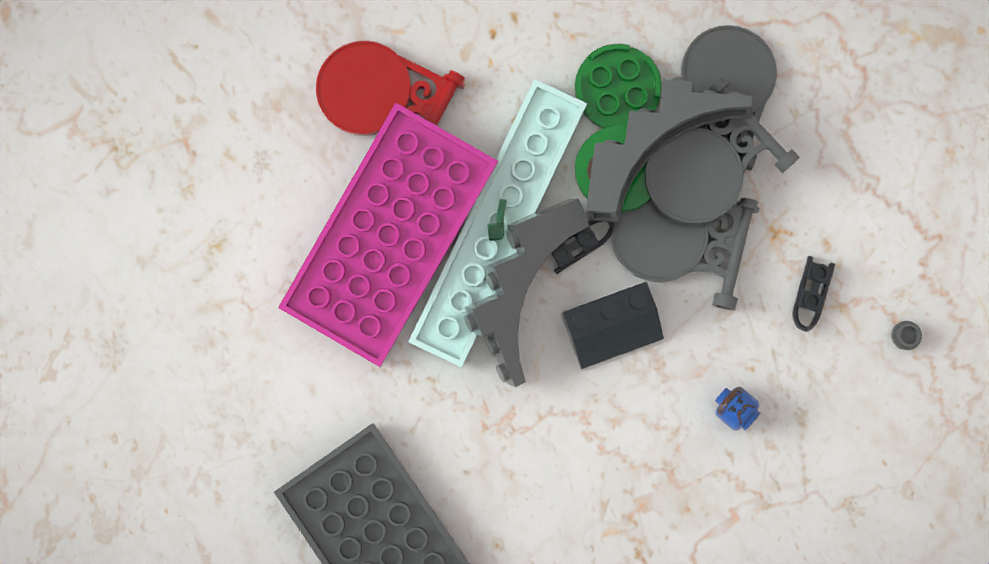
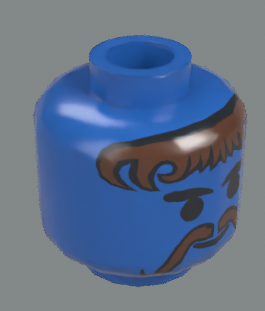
M735 387L731 391L725 388L715 400L719 404L715 412L716 416L734 431L741 428L746 431L761 414L758 411V400L742 387Z

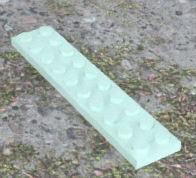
M534 79L496 158L499 163L474 204L408 341L409 343L461 368L463 367L477 337L474 332H470L466 325L464 316L467 313L464 307L496 293L495 290L492 291L487 283L486 274H488L486 265L517 253L516 249H513L509 244L507 225L536 213L587 103Z

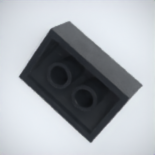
M647 281L561 313L581 369L664 339L658 310Z

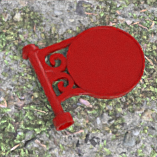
M355 41L339 47L324 61L316 80V97L323 114L335 127L349 134L367 136L379 132L395 102L437 126L457 87L460 89L465 87L463 83L465 77L452 70L442 77L399 56L383 44L373 41ZM407 69L435 83L436 92L430 99L422 100L417 97V91L420 88H425L423 95L425 98L429 97L432 91L431 87L426 81L422 80L416 81L411 86V79ZM410 98L416 106L408 107Z

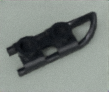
M589 220V227L566 240L568 241L575 237L576 240L566 245V241H564L551 253L559 266L554 269V272L556 274L560 273L601 247L611 237L615 223ZM607 222L609 229L605 236L598 241L590 226ZM581 247L583 251L574 257L572 252Z
M812 256L807 258L792 312L794 324L804 332L811 331L820 319L836 265L835 263H829L827 267L824 264L812 262ZM807 279L812 280L810 291L804 290ZM820 284H823L821 294L819 295ZM799 307L815 312L808 326H804L799 320Z

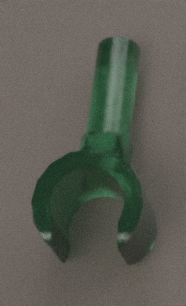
M500 199L496 217L497 223L487 224L488 239L490 241L501 240L504 237V214L507 203L505 199Z

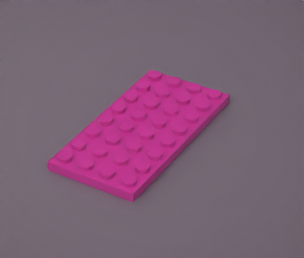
M395 102L278 308L381 367L499 161Z

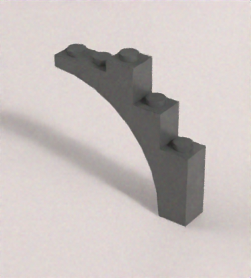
M674 77L671 80L663 79L659 113L650 109L629 111L625 144L615 140L595 143L586 205L589 219L619 222L624 200L633 180L655 153L681 134L704 124L727 119L752 118L753 95H747L739 91L731 92L730 94H717L712 90L695 92L693 81H688L686 78Z
M579 198L567 199L508 224L509 232L507 233L509 244L513 249H516L517 253L486 265L488 274H486L487 283L492 291L495 290L496 293L464 307L467 313L464 319L470 332H474L482 337L488 335L489 338H486V344L490 353L496 355L499 365L496 366L498 375L502 382H506L511 386L517 387L526 383L519 357L518 330L520 313L527 290L538 269L549 255L569 237L589 227Z

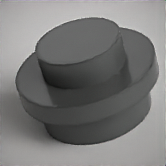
M902 321L893 327L891 339L897 348L912 350L920 344L922 332L914 322Z

